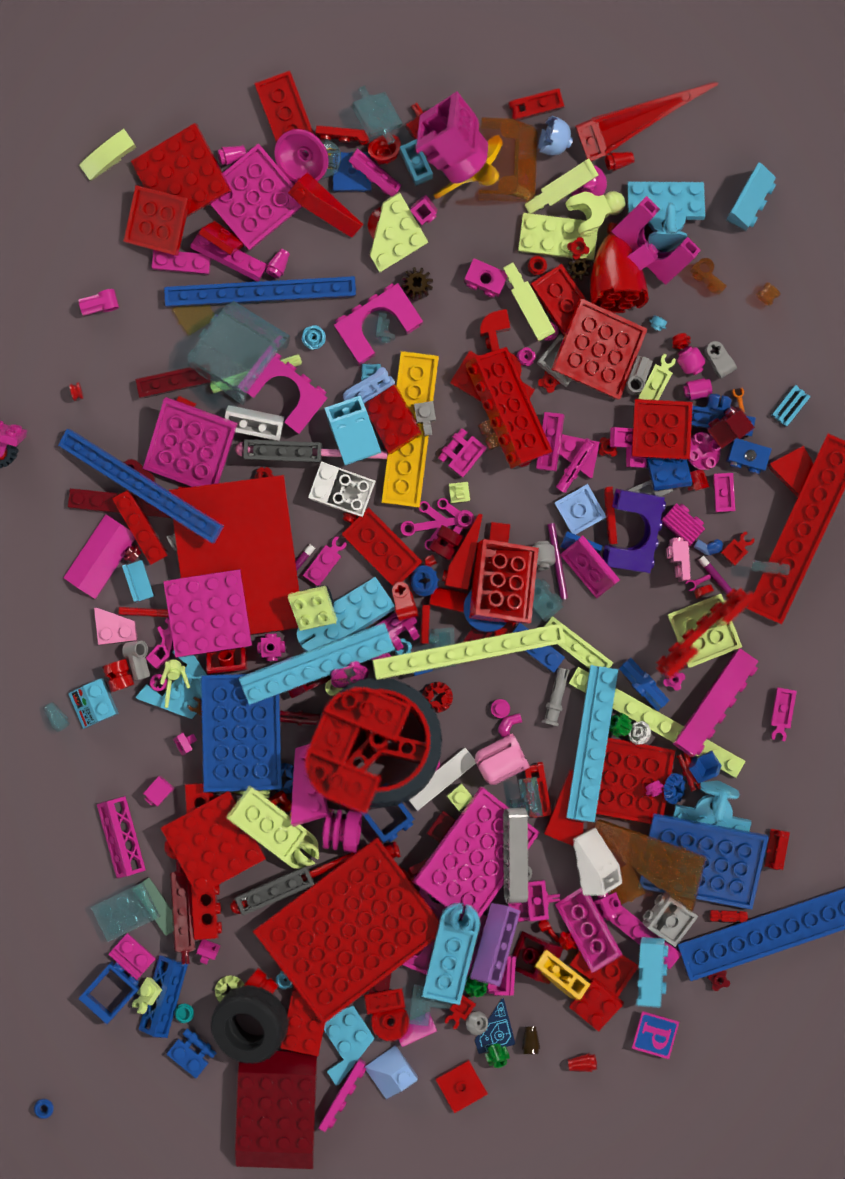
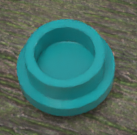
M180 1004L175 1009V1017L181 1023H188L194 1017V1009L189 1004Z

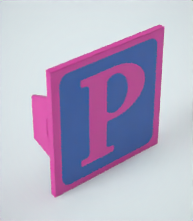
M642 1011L632 1049L669 1059L679 1021Z

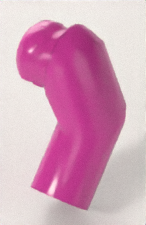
M520 713L502 719L498 727L501 737L504 738L510 735L509 731L512 725L522 723Z

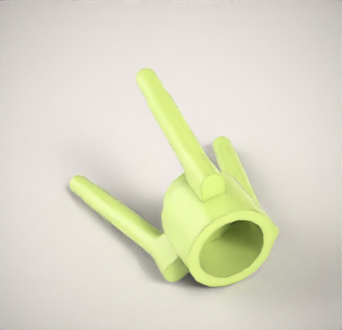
M178 660L165 662V669L160 681L161 684H164L166 676H168L165 708H168L172 680L178 679L182 674L186 687L190 688L185 666H181Z

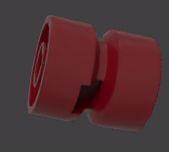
M441 525L437 532L438 538L433 539L429 549L450 561L455 552L454 547L459 545L463 536ZM444 541L448 543L446 547L442 546Z

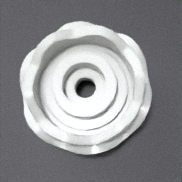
M643 721L633 723L632 730L629 733L630 741L636 745L646 743L651 737L650 726Z

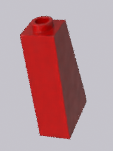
M802 446L767 466L798 498L813 466V462L805 447Z
M569 769L544 834L574 846V838L583 834L584 821L566 818L573 770Z

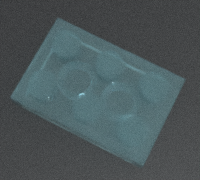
M144 882L91 907L107 942L160 917Z

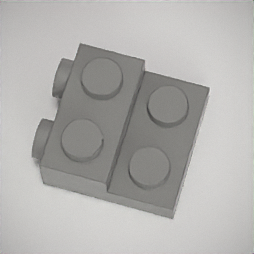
M664 892L663 895L660 894L656 897L655 906L652 910H647L644 913L642 923L649 930L676 947L699 916L681 904L677 899Z

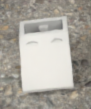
M321 462L308 498L323 505L363 517L376 481Z
M592 828L574 838V849L577 855V867L580 873V885L583 895H605L622 884L620 866L596 828Z

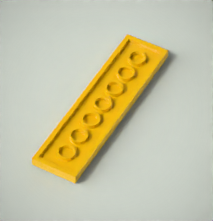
M401 351L397 387L417 423L414 404L433 401L439 356ZM423 423L418 424L422 432L420 436L394 453H388L382 503L420 508L429 436L424 435Z

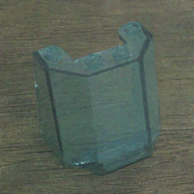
M233 301L227 304L219 315L216 313L210 321V327L203 329L198 337L200 340L196 347L190 351L187 358L189 367L244 405L248 390L282 346L284 348L289 346L290 336Z

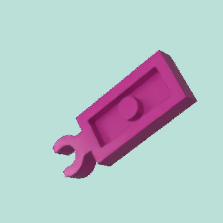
M337 536L332 541V547L330 548L326 545L303 575L316 586L321 585L340 560L341 556L338 552L344 550L347 546V543H344L341 547H338L336 541L339 537Z
M777 687L770 724L776 727L771 733V739L775 740L776 734L781 733V741L786 740L787 735L784 730L785 728H791L797 691Z

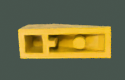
M548 950L544 951L535 964V967L558 989L572 999L580 1000L590 986V983Z

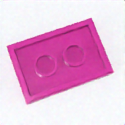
M584 536L580 537L560 554L596 599L620 581Z

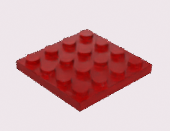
M196 123L131 160L144 187L190 199L187 217L232 191Z
M579 299L551 370L620 400L648 329L584 299Z
M608 738L596 814L648 824L652 823L654 813L664 815L666 806L664 788L660 795L652 797L651 795H646L647 790L645 787L656 781L665 785L667 778L672 773L675 750L646 744L636 745L630 741Z
M230 791L161 827L197 896L266 859L258 842L226 818L236 805Z

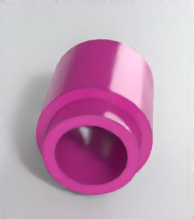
M705 378L688 381L686 386H683L684 395L689 400L708 397L709 394L713 393L710 379L705 380Z

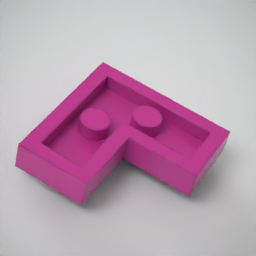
M610 428V447L626 448V467L646 468V458L632 457L633 428Z

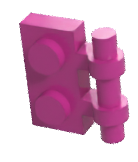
M463 428L452 436V441L447 447H443L442 453L438 457L442 462L448 457L451 458L452 461L448 466L462 478L487 449L486 446L473 436L468 442L463 439L467 434V431ZM458 444H461L463 448L456 455L452 451Z

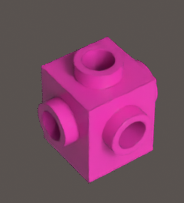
M265 634V638H261V642L257 644L258 654H261L262 658H266V661H278V657H282V653H285V641H282L281 637H277V634ZM268 644L274 645L273 651L267 649Z
M616 892L597 895L598 899L593 901L603 919L606 918V921L616 918V913L623 911Z

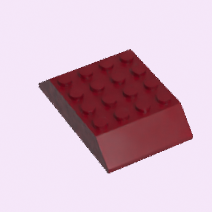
M276 1051L269 1059L262 1062L243 1063L239 1061L235 1142L236 1167L313 1169L317 1056L295 1051Z

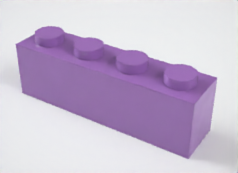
M491 903L471 979L500 986L520 915L519 910L506 905Z

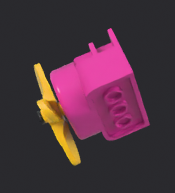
M458 91L420 115L416 152L423 151L427 156V161L438 170L441 169L451 182L433 195L435 199L442 197L464 183L477 181L480 185L489 186L497 182L499 178L497 170L491 164L500 151L503 141L499 135L493 136L488 141L479 131L477 116Z

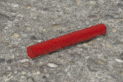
M119 607V615L169 617L168 609Z

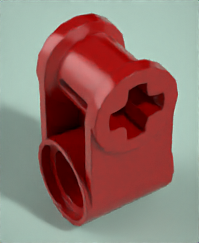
M404 582L395 584L392 593L399 621L417 617V607L408 585Z

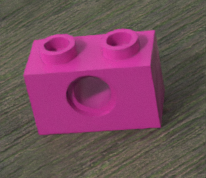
M473 258L464 282L467 283V287L473 290L479 288L484 291L485 295L494 298L495 296H500L508 277L505 271ZM483 275H487L491 278V281L488 284H484L480 278Z

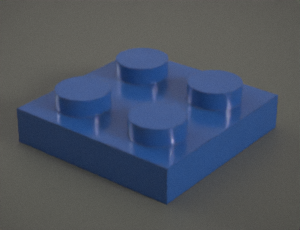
M646 458L654 491L692 486V478L687 460Z

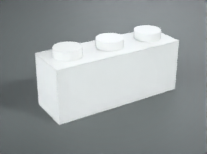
M228 405L225 419L238 423L235 432L277 441L280 440L284 416Z

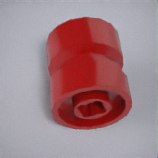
M126 659L102 666L105 677L109 678L107 683L110 692L134 685L132 675L127 672L129 666Z
M258 968L243 986L261 987L273 994L279 985L273 979H267V974Z

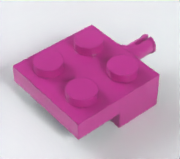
M544 879L528 881L527 902L508 903V906L520 911L518 922L549 919V903L560 902V898H558L560 894L548 895Z

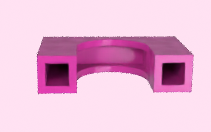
M646 196L617 224L612 232L618 238L625 241L632 250H635L646 242L644 236L645 225L660 209ZM687 237L672 251H658V258L646 267L656 275L658 280L666 285L701 250Z
M390 284L383 289L384 293L379 296L377 294L373 295L367 300V304L356 306L351 310L353 313L347 317L345 315L339 317L336 320V324H334V328L359 366L375 356L374 350L362 332L363 322L370 313L379 310L390 312L397 318L407 335L423 325V320L399 284Z
M267 350L239 387L254 398L269 379L276 376L291 378L299 388L300 399L284 423L300 434L327 400L325 396L327 392L319 386L313 387L310 384L312 380L306 375H298L295 372L297 368L291 363L287 362L284 364L279 360L282 356L276 351L272 350L269 352Z

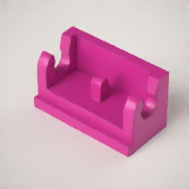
M508 955L500 986L488 984V994L514 996L515 956Z

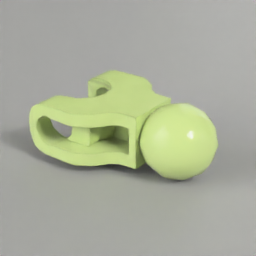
M610 191L601 196H595L590 192H582L570 197L565 204L569 211L580 210L586 215L587 221L583 222L577 229L580 236H585L596 232L608 215H618L625 208V198L617 191Z

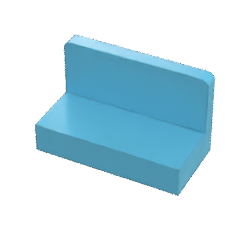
M143 560L122 565L134 602L137 603L155 597Z

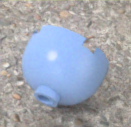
M550 116L546 121V124H548L547 129H542L538 149H541L540 153L555 156L563 153L566 148H570L573 138L571 137L570 127L564 120Z

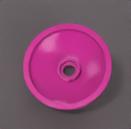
M293 129L284 133L276 143V163L289 180L296 183L308 172L318 182L325 175L329 163L328 154L323 143L314 134L302 129Z

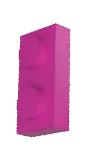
M733 473L713 474L715 513L734 512Z

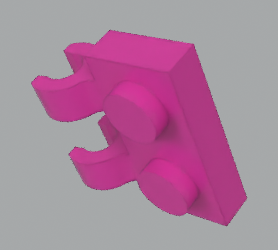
M395 612L379 623H385L391 641L397 651L404 648L397 636L403 631L407 630L413 640L420 637L417 629L414 627V624L417 623L415 617L399 621Z

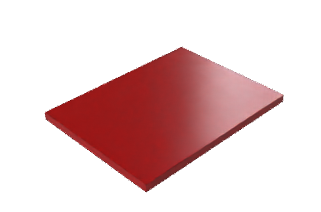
M284 475L169 490L172 494L224 526L216 542L211 543L173 519L181 578L240 569L250 634L298 628L288 599L289 594L299 592Z
M376 837L253 930V932L323 1025L436 939L440 920L378 837Z

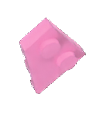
M94 608L98 645L137 640L135 621L99 608Z

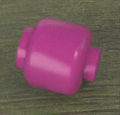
M688 346L678 353L677 362L685 374L693 373V375H697L703 371L702 367L706 361L697 347Z

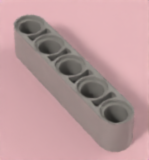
M506 808L503 813L504 899L506 903H523L528 900V816L525 808Z

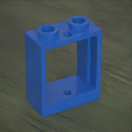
M386 782L380 787H389L390 785ZM403 803L398 806L407 819L386 835L383 834L368 812L366 815L362 813L383 843L385 841L390 843L398 837L397 832L401 829L406 831L414 825L412 821L415 818Z
M111 962L78 998L106 1024L114 1018L140 989L139 981L132 975L128 976L125 974V969L117 962L115 964ZM110 970L132 988L112 1013L90 994Z

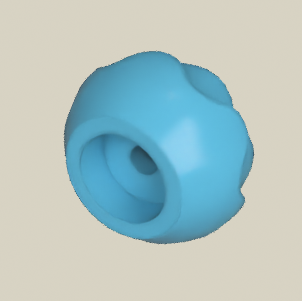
M316 325L305 328L302 334V342L309 349L320 348L326 339L325 332Z

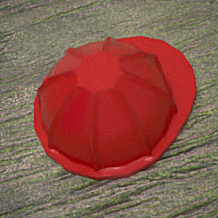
M392 134L381 135L369 144L368 154L378 164L388 165V163L397 158L400 152L401 141Z

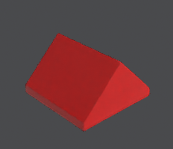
M245 647L207 653V674L248 670Z

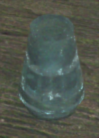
M54 702L44 707L52 729L59 732L70 724L69 718Z

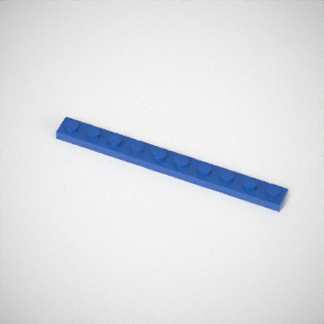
M355 276L164 287L165 306L177 307L355 297Z
M66 429L58 446L211 543L216 542L224 527L222 524L73 430Z

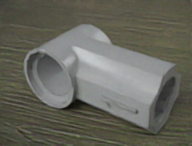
M643 356L636 357L629 379L625 385V390L628 394L637 395L645 387V381L653 362L649 358ZM631 381H636L639 384L638 390L631 387Z
M144 641L125 643L122 651L123 655L129 659L134 680L149 677V668L145 659L148 654L147 644Z

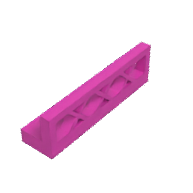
M126 796L97 804L116 878L127 877L146 871ZM121 802V814L116 812L114 803ZM122 821L127 824L126 832L121 830L120 824ZM127 839L132 843L131 851L126 849L125 843ZM132 858L137 861L138 869L132 870L130 864Z

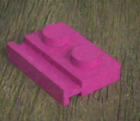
M129 933L108 954L136 980L156 959Z

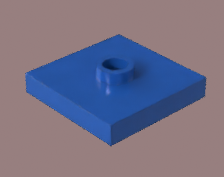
M333 152L336 153L333 154V158H336L337 169H333V192L371 191V181L349 162L354 152ZM363 152L367 157L371 159V156L368 154V152ZM333 159V167L336 168L335 159Z

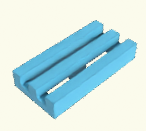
M795 385L773 412L772 416L787 427L811 396ZM796 391L798 395L781 416L777 415ZM800 397H804L802 402L798 405V407L794 410L790 417L785 421L784 417L788 414V412L792 409V407L796 404Z

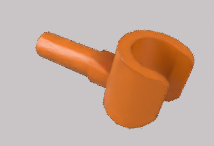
M740 388V396H737L735 389H733L732 396L737 399L739 408L745 413L742 399L744 389Z

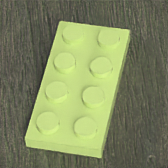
M523 213L518 252L572 258L573 254L567 249V244L569 242L573 243L578 237H582L586 246L589 247V253L583 254L579 259L586 258L585 260L594 261L598 229L594 233L580 236L577 229L585 222L584 220Z

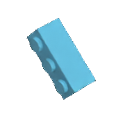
M760 162L753 170L726 219L745 231L749 226L753 228L758 219L755 216L758 209L760 211L763 210L767 203L765 200L767 193L771 195L776 186L773 183L776 177Z

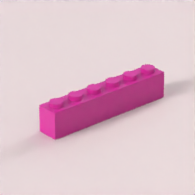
M741 648L737 649L681 730L673 745L690 757L696 754L699 756L705 748L703 745L705 740H710L716 730L713 728L717 723L720 724L726 717L724 712L736 702L735 696L738 691L742 692L747 685L745 681L748 676L752 677L757 671L758 667L756 665L759 661Z

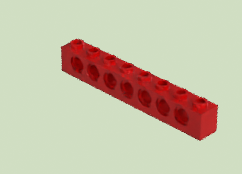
M203 783L185 785L187 813L198 808L196 806L197 798H203L206 803L211 801V798H214V792H203ZM220 885L199 896L196 895L191 886L194 940L217 939L219 933H222V922H218V914H221V903L217 902V895H220ZM208 894L211 897V903L204 904L201 900L202 895ZM210 914L213 918L212 923H205L202 919L203 915Z

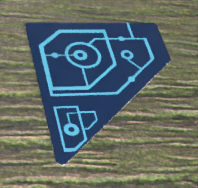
M503 998L489 1017L486 1031L475 1038L478 1054L488 1052V1048L493 1044H501L502 1047L515 1045Z

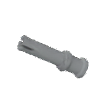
M557 668L550 702L546 704L545 719L542 720L544 724L559 726L557 722L559 713L563 709L561 701L570 671L568 669Z

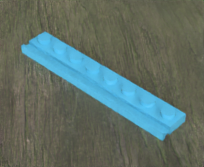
M382 623L239 677V681L250 705L330 675L333 670L345 668L351 662L358 661L361 663L395 649L386 625Z
M590 665L566 818L595 822L618 669Z

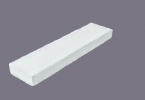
M464 748L436 770L426 787L409 800L416 810L421 809L474 766L476 762L473 756Z

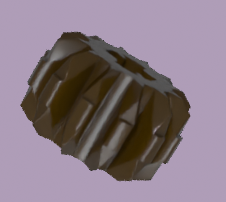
M413 267V274L407 270L406 275L408 277H402V281L405 283L401 285V288L407 289L404 292L406 296L412 293V300L415 298V295H418V299L422 300V293L428 297L429 293L427 290H433V287L429 285L433 283V279H427L430 276L429 272L423 275L424 268H420L418 273L416 267ZM414 280H417V282L420 280L421 287H414Z

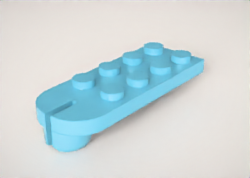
M374 577L334 602L333 608L337 617L336 623L301 631L298 627V641L304 652H308L358 633L395 610V605L377 578Z
M462 903L451 904L443 911L422 997L460 1005L480 926L479 915L472 906L466 904L462 921L459 920L460 913L463 910Z

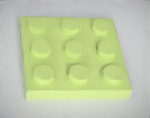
M722 594L667 614L679 643L683 640L682 635L691 628L694 630L697 627L696 622L703 615L708 616L712 613L710 609L717 602H724ZM731 621L728 625L720 627L714 623L690 647L694 646L699 653L687 663V667L691 668L741 648L742 644L733 622Z

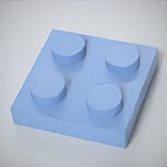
M588 484L554 503L569 531L575 535L606 518Z

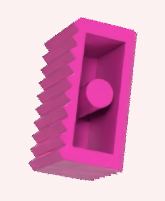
M676 503L661 519L662 524L678 538L688 541V546H690L705 530L703 527L704 523L697 516L693 518L689 515L688 512L690 510L682 503L678 505Z

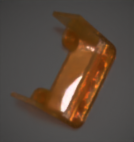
M482 117L481 129H500L504 137L515 139L514 176L502 177L498 183V190H479L478 200L520 202L532 200L536 191L538 137L536 128L514 119Z

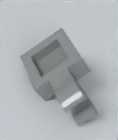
M433 401L414 404L417 424L423 423L425 436L432 435L431 422L436 421Z

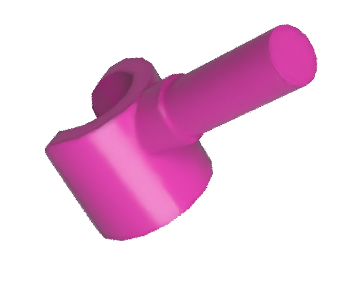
M708 574L696 580L686 581L685 584L693 582L695 585L693 589L688 591L695 590L697 585L711 579V576Z

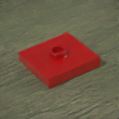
M215 221L201 228L199 235L229 255L244 246L243 242L234 233Z
M470 1060L435 1078L454 1113L488 1095Z

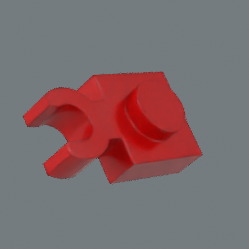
M746 531L740 535L739 542L733 539L721 552L734 566L748 553L745 547L752 545L755 541L754 538L749 542L744 540V536L747 534Z
M462 994L460 1005L452 1004L449 1008L453 1011V1014L445 1018V1023L447 1024L450 1019H454L456 1023L453 1029H457L460 1017L466 1020L476 1003Z

